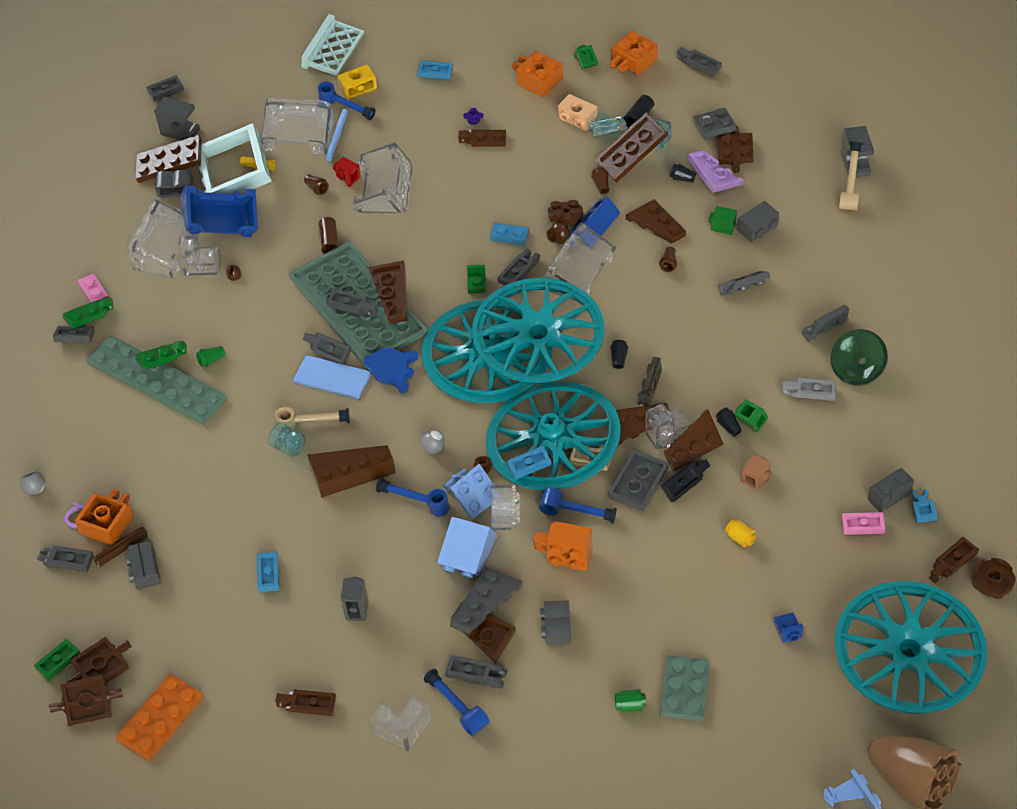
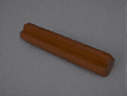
M140 527L96 555L93 558L95 564L98 567L106 564L126 551L128 546L135 545L148 536L147 531L144 527Z

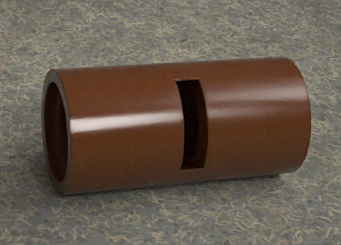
M331 217L320 219L318 227L321 251L323 254H326L339 247L336 221Z

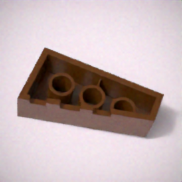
M388 445L307 454L310 469L321 498L396 473L394 460Z

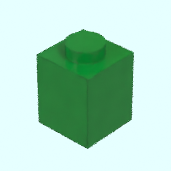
M716 206L714 213L711 212L709 217L711 231L732 235L736 225L737 210Z

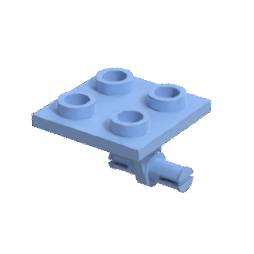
M480 464L469 472L466 469H462L458 474H453L450 477L451 479L443 485L446 491H452L471 520L501 497Z
M855 769L851 770L852 778L835 789L828 787V790L827 788L824 790V799L831 807L834 806L833 803L836 805L837 802L862 798L869 809H882L880 806L881 801L876 793H870L867 787L869 784L862 773L858 775Z

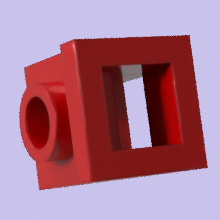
M344 156L333 165L336 177L345 181L348 187H351L361 178L359 165Z

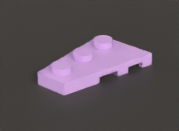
M702 150L688 154V161L712 193L743 185L744 180L742 178H736L732 175L730 169H724L719 165V161L706 151Z

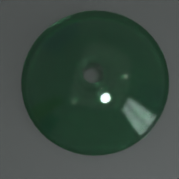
M857 329L847 332L833 346L830 358L831 366L836 376L847 384L854 386L869 384L879 378L886 368L888 362L887 347L884 341L872 331ZM865 358V362L860 364V359Z

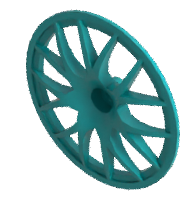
M550 278L524 279L498 289L481 304L472 326L474 346L481 359L495 372L513 380L529 383L552 382L579 372L599 352L605 332L602 312L596 302L586 292L573 284ZM545 290L544 305L538 312L530 307L527 291ZM549 291L564 294L550 303ZM522 293L523 305L509 297ZM569 298H573L582 305L560 317H553L557 308ZM503 302L516 310L523 319H512L492 312V310ZM584 311H587L593 323L576 320L575 318ZM488 317L501 323L500 325L483 330ZM570 328L594 329V336L592 341L561 334V332ZM505 332L516 335L514 338L489 348L486 347L483 336ZM568 345L586 346L589 348L577 360ZM556 346L568 355L573 364L557 371L546 351L547 347ZM512 348L505 365L501 364L490 354ZM523 348H532L534 351L525 373L508 368L519 351ZM541 355L552 372L531 374L534 365Z
M485 300L461 304L439 317L432 324L424 338L422 361L430 380L446 394L472 403L506 401L535 386L537 383L521 381L514 384L507 377L491 369L481 359L474 346L472 328L469 326L464 313L479 309ZM503 302L495 307L506 310L502 314L503 316L508 317L511 312L519 315L516 310ZM461 315L465 331L444 325L456 316ZM489 317L485 322L486 329L501 324L496 321L491 325ZM441 330L467 343L462 346H449L434 342ZM494 333L483 336L486 347L489 348L514 338L516 335L514 333ZM432 347L450 355L433 361ZM547 347L546 351L551 359L552 347ZM506 349L490 354L497 361L505 364L511 350ZM517 353L510 365L525 373L527 367L521 362L530 361L533 353ZM541 355L531 374H543L548 370V365ZM459 360H469L461 369L446 377L437 369L439 366ZM484 367L489 372L488 390H471L470 386L477 371ZM468 375L465 388L451 382ZM495 376L508 387L493 390Z
M572 382L544 383L533 386L515 398L509 399L498 409L487 430L486 449L496 471L505 479L518 486L533 490L569 488L590 479L609 463L619 445L621 435L620 420L612 403L595 389ZM551 391L554 411L553 413L541 415L537 411L532 396ZM555 391L576 392L563 407L559 408ZM581 395H585L595 401L581 415L574 418H566ZM529 398L534 416L514 411L512 408ZM599 405L608 417L606 419L588 420ZM508 414L533 427L529 430L516 431L500 427V424ZM609 424L608 437L587 438L576 435L578 431ZM498 432L515 439L497 447ZM529 444L533 445L529 451L544 446L546 452L550 453L553 457L550 477H535L531 473L515 480L508 463L503 460L500 453ZM605 444L597 456L585 446ZM575 448L592 461L577 470L567 459L565 449ZM560 462L572 473L557 476Z
M896 581L871 587L859 594L847 605L839 618L835 631V653L840 668L847 680L863 696L893 711L909 714H927L948 709L963 701L973 692L985 671L987 644L983 630L976 617L956 597L942 589L925 583ZM904 595L923 597L914 613ZM898 596L905 615L903 626L893 622L879 599ZM928 600H932L947 608L946 612L931 627L921 628L918 620ZM874 603L881 619L858 613L869 604ZM953 613L965 627L942 626L950 614ZM855 619L876 627L886 635L887 639L879 640L848 634V630ZM969 634L974 650L942 648L934 643L946 636ZM848 640L870 649L850 661L846 642ZM884 655L892 660L886 667L866 681H863L853 667L857 663L875 656ZM974 656L970 675L951 658ZM937 662L945 665L961 676L965 682L952 693L931 670L928 664ZM909 669L916 673L919 686V703L896 700L901 671ZM894 673L892 698L877 692L869 686ZM925 678L940 689L946 697L923 702Z

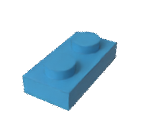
M420 61L417 71L418 77L451 79L453 63Z
M494 223L490 238L491 241L526 245L529 227Z
M544 446L507 461L515 480L552 465Z
M277 552L257 554L259 592L279 590Z

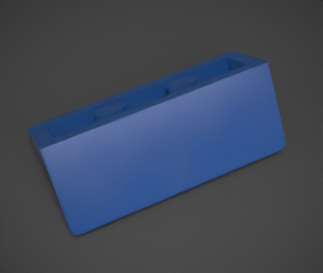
M609 197L597 200L584 215L583 219L570 231V236L572 239L582 237L588 246H593L618 217L620 211Z

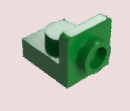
M581 45L576 49L574 58H578L582 69L598 64L592 45Z
M467 265L468 294L486 293L485 265Z

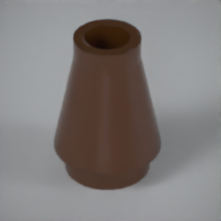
M604 167L595 168L592 171L591 178L597 186L599 193L606 194L610 191L608 171Z
M310 174L304 178V183L315 194L323 195L327 192L329 185L325 179Z
M667 247L659 261V266L664 272H672L677 267L676 250L674 247Z

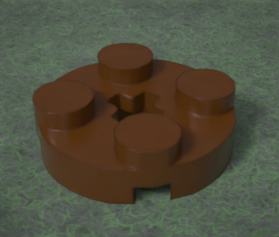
M570 200L568 202L553 201L548 208V219L551 222L555 220L564 225H572L577 223V219H583V207L579 205L577 200Z
M991 558V560H981L976 564L972 575V584L982 594L995 599H1001L1012 591L1016 576H1014L1013 568L1009 563L999 558ZM997 575L998 580H992L989 576Z

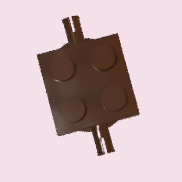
M736 126L737 131H733L732 134L718 135L719 165H732L733 173H736V168L737 173L740 172V164L753 162L752 133H739L738 126Z
M105 636L70 660L77 674L66 680L67 683L104 675L105 683L107 684L129 669L128 664L122 657V653L131 648V644L126 640L116 647Z
M104 675L61 684V702L49 704V708H53L50 709V713L63 710L67 717L68 726H74L112 717L110 709L111 699L123 697V693H120L122 692L121 688L109 691L106 687Z

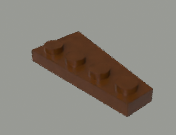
M404 260L368 267L389 324L408 321Z

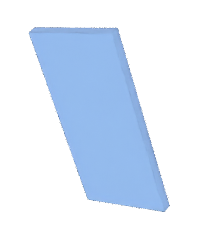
M306 355L293 378V382L359 399L372 373L367 370Z

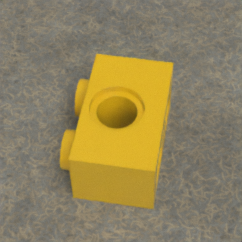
M368 64L337 75L339 88L346 99H351L377 89L376 76Z

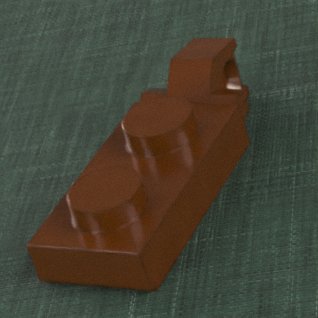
M506 130L459 131V143L471 144L472 147L506 146Z
M962 537L936 559L929 579L936 583L943 576L946 578L952 576L977 555L979 549Z
M294 689L289 694L277 693L275 702L277 707L285 708L286 711L333 716L336 694Z

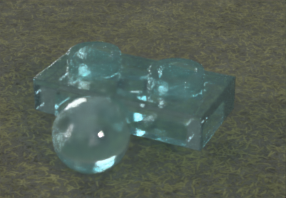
M606 113L598 114L596 122L588 123L589 130L593 136H603L606 133H617L626 129V122L622 116L609 118V115Z

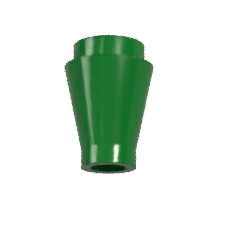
M222 346L200 349L196 353L197 361L201 367H207L225 356V350Z

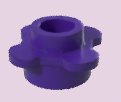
M471 108L467 113L463 114L464 119H467V122L471 125L478 124L480 118L484 116L476 108Z

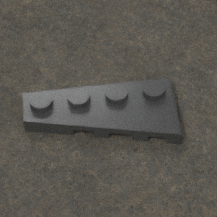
M485 568L451 619L450 627L468 634L471 633L486 619L490 612L498 609L500 603L504 600L507 601L515 590L518 591L522 587L523 581Z

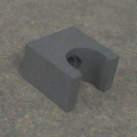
M164 96L154 110L160 134L178 140L194 137L200 130V126L187 120L195 110L194 104Z
M866 126L844 128L841 155L848 175L851 158L849 141L863 143L861 151L858 153L856 177L870 176L871 168L868 156L874 155V148Z

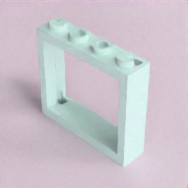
M253 123L202 144L199 170L203 175L201 179L206 188L204 190L205 193L235 194L236 191H239L240 194H243L247 189H255L272 182L260 134ZM251 141L258 170L214 187L207 158Z

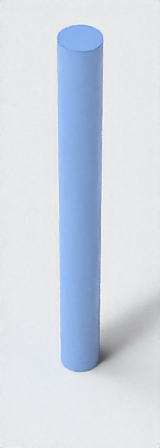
M342 109L325 158L327 161H332L348 115L347 109Z

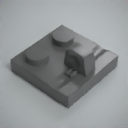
M719 108L715 111L693 116V122L703 139L737 131L736 124L726 108Z

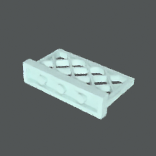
M328 14L303 53L301 68L308 70L309 67L334 76L339 75L363 37L364 31L336 21L334 15ZM335 27H339L343 29V31L335 32L334 29ZM355 33L358 36L351 38L349 34ZM346 35L347 39L340 40L338 37ZM335 37V42H328V39ZM350 43L351 47L344 48L342 45ZM339 45L340 49L333 51L332 47ZM322 49H329L330 52L322 54ZM343 54L345 57L337 59L336 55ZM332 56L334 59L332 61L325 60L326 57ZM318 59H322L323 63H319V64H318V63H315L314 61H315V60H318ZM336 64L338 68L334 70L329 66Z

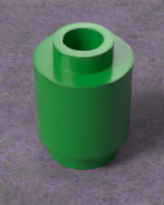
M640 689L620 691V693H615L616 711H642V706H646L645 693H641Z

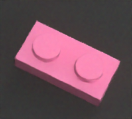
M94 273L77 280L90 303L96 300L101 301V299L108 297Z
M883 512L842 513L844 535L885 534Z

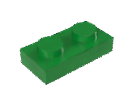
M66 638L38 661L34 667L49 682L71 664L70 660L80 654V651Z

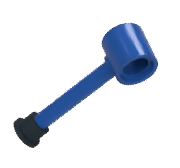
M322 82L318 85V95L321 104L331 105L336 101L362 113V116L366 117L369 121L375 116V108L363 107L337 95L333 83Z
M383 477L377 482L376 492H391L427 503L431 514L434 516H443L449 511L447 493L442 489H434L428 495L392 485L391 482L386 481Z
M546 488L543 492L539 510L546 515H556L560 508L603 517L604 520L611 521L614 524L617 508H614V510L606 508L604 510L562 500V492L555 488Z
M436 669L427 672L423 679L424 682L429 683L432 687H436L463 715L459 721L470 736H474L490 723L488 716L479 706L468 709L441 681L442 678L438 675Z

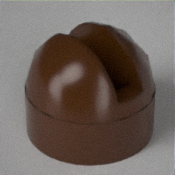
M237 265L228 266L226 269L227 278L232 281L238 280L241 277L240 268Z

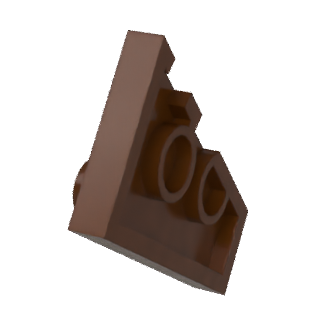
M655 199L626 214L627 221L638 223L639 227L653 231L654 235L671 244L686 236V230Z
M667 403L616 410L621 427L619 445L623 444L624 440L639 437L640 433L652 431L670 423L671 417Z
M705 409L699 418L688 426L689 428L664 451L671 470L724 445L708 409Z
M488 614L486 619L471 633H463L496 664L515 634L516 627Z

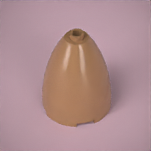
M888 736L871 741L867 749L871 762L882 778L901 796L921 809H941L943 804L940 802L946 798L948 793H953L960 777L962 763L958 762L960 752L940 743L916 737Z

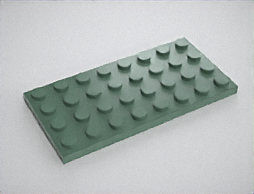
M349 241L289 273V278L344 344L352 347L351 352L364 366V358L367 355L374 354L384 348H392L399 351L424 337L428 329L408 306V321L389 324L368 268L372 266ZM336 288L366 297L371 304L377 305L378 313L375 318L366 315L359 316L329 307L326 301Z

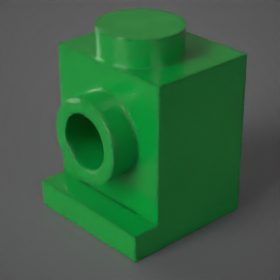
M746 399L737 407L734 414L739 422L752 428L757 433L769 418L763 408Z

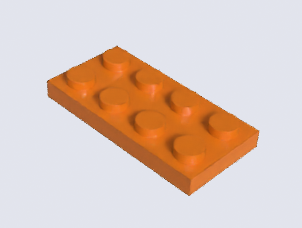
M170 673L117 734L116 740L150 762L204 698L203 693Z

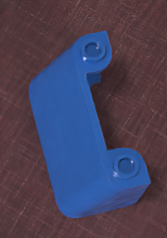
M186 185L180 194L185 229L192 235L217 233L251 237L258 230L256 189H247L245 194H240L239 191H236L235 194L203 193L202 189L195 191V186Z

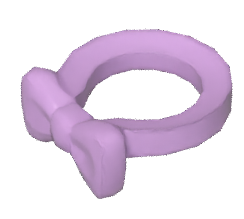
M74 501V507L66 512L64 520L68 527L77 529L76 524L69 521V517L72 513L82 510L85 505Z

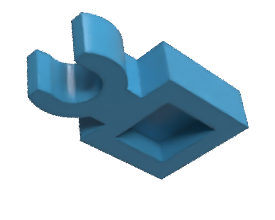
M927 489L923 490V496H919L917 491L913 490L912 499L915 502H913L912 508L916 523L937 521L938 516L933 500H927L929 494Z

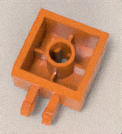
M633 30L611 47L610 66L613 69L618 66V72L620 73L629 70L639 75L658 59V44Z
M537 51L529 58L520 55L517 59L518 62L514 61L511 65L512 69L516 71L518 85L541 97H545L563 79V63Z
M117 489L112 490L108 497L93 493L74 521L79 534L110 546L115 544L134 517L130 505L127 504L130 501V495L123 493L120 499L117 500L120 495V491Z
M556 521L551 524L548 533L537 532L533 535L534 549L547 553V563L587 571L593 551L592 528Z

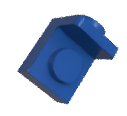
M794 612L774 617L773 622L782 643L787 641L794 642L802 637L803 625L798 623Z

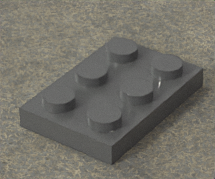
M633 449L610 488L608 498L644 512L667 472L669 463Z

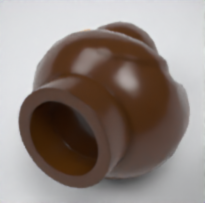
M559 222L553 223L547 231V238L552 243L564 244L570 237L568 225Z

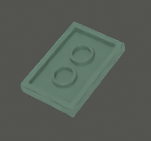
M667 655L661 716L704 721L710 660Z

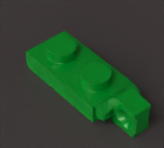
M107 297L101 299V301L96 300L63 313V319L72 329L103 318L104 314L113 309V300Z
M177 341L174 344L162 345L135 354V360L145 370L177 360V357L186 354L187 344L184 341Z

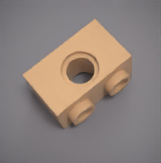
M568 94L558 105V118L587 131L598 119L597 106Z

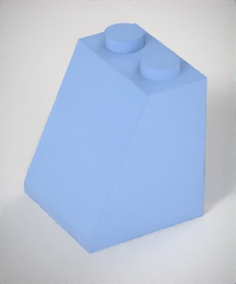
M452 517L437 563L443 566L442 570L454 573V570L461 572L462 576L471 579L473 575L479 577L498 534L490 527Z

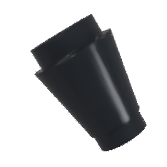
M679 163L678 165H673L670 177L673 180L694 183L697 173Z
M614 340L612 345H610L613 368L615 369L624 368L629 349L627 342L624 340Z
M726 407L716 414L717 423L731 434L732 437L742 432L733 410H729Z

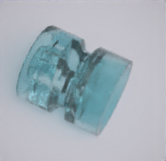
M279 423L271 431L268 442L271 447L282 450L283 453L291 457H295L304 446L305 436Z

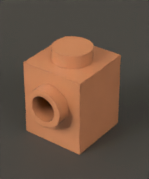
M754 454L742 469L741 482L759 490L762 484L768 482L772 475L770 471L771 462Z

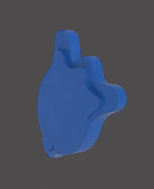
M384 348L374 354L367 355L363 363L373 374L375 380L383 384L393 385L400 393H406L409 389L407 380L414 375V370L408 367V365L416 362L419 354L417 351L400 352L396 349Z

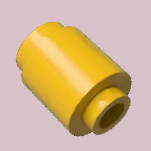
M732 519L725 528L728 537L743 547L751 546L756 539L755 530L740 520Z

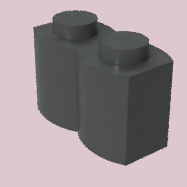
M190 170L161 171L156 173L155 189L157 196L160 198L180 196L186 185L193 186Z
M569 600L545 601L544 608H540L541 621H545V626H541V637L546 638V645L571 644Z

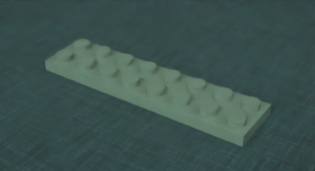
M111 335L87 359L90 366L202 425L227 400L225 394L167 364L145 370L135 360V354L142 351Z

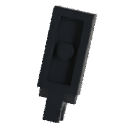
M707 459L688 463L661 485L670 502L676 501L703 480L702 477L704 475L702 472L710 467Z

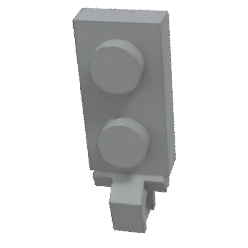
M798 378L797 380H792V382L783 381L782 394L797 398L835 401L836 382Z

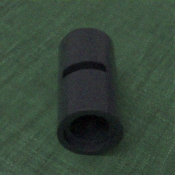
M641 95L623 117L624 124L630 128L646 112L649 113L655 105L653 99L648 95Z

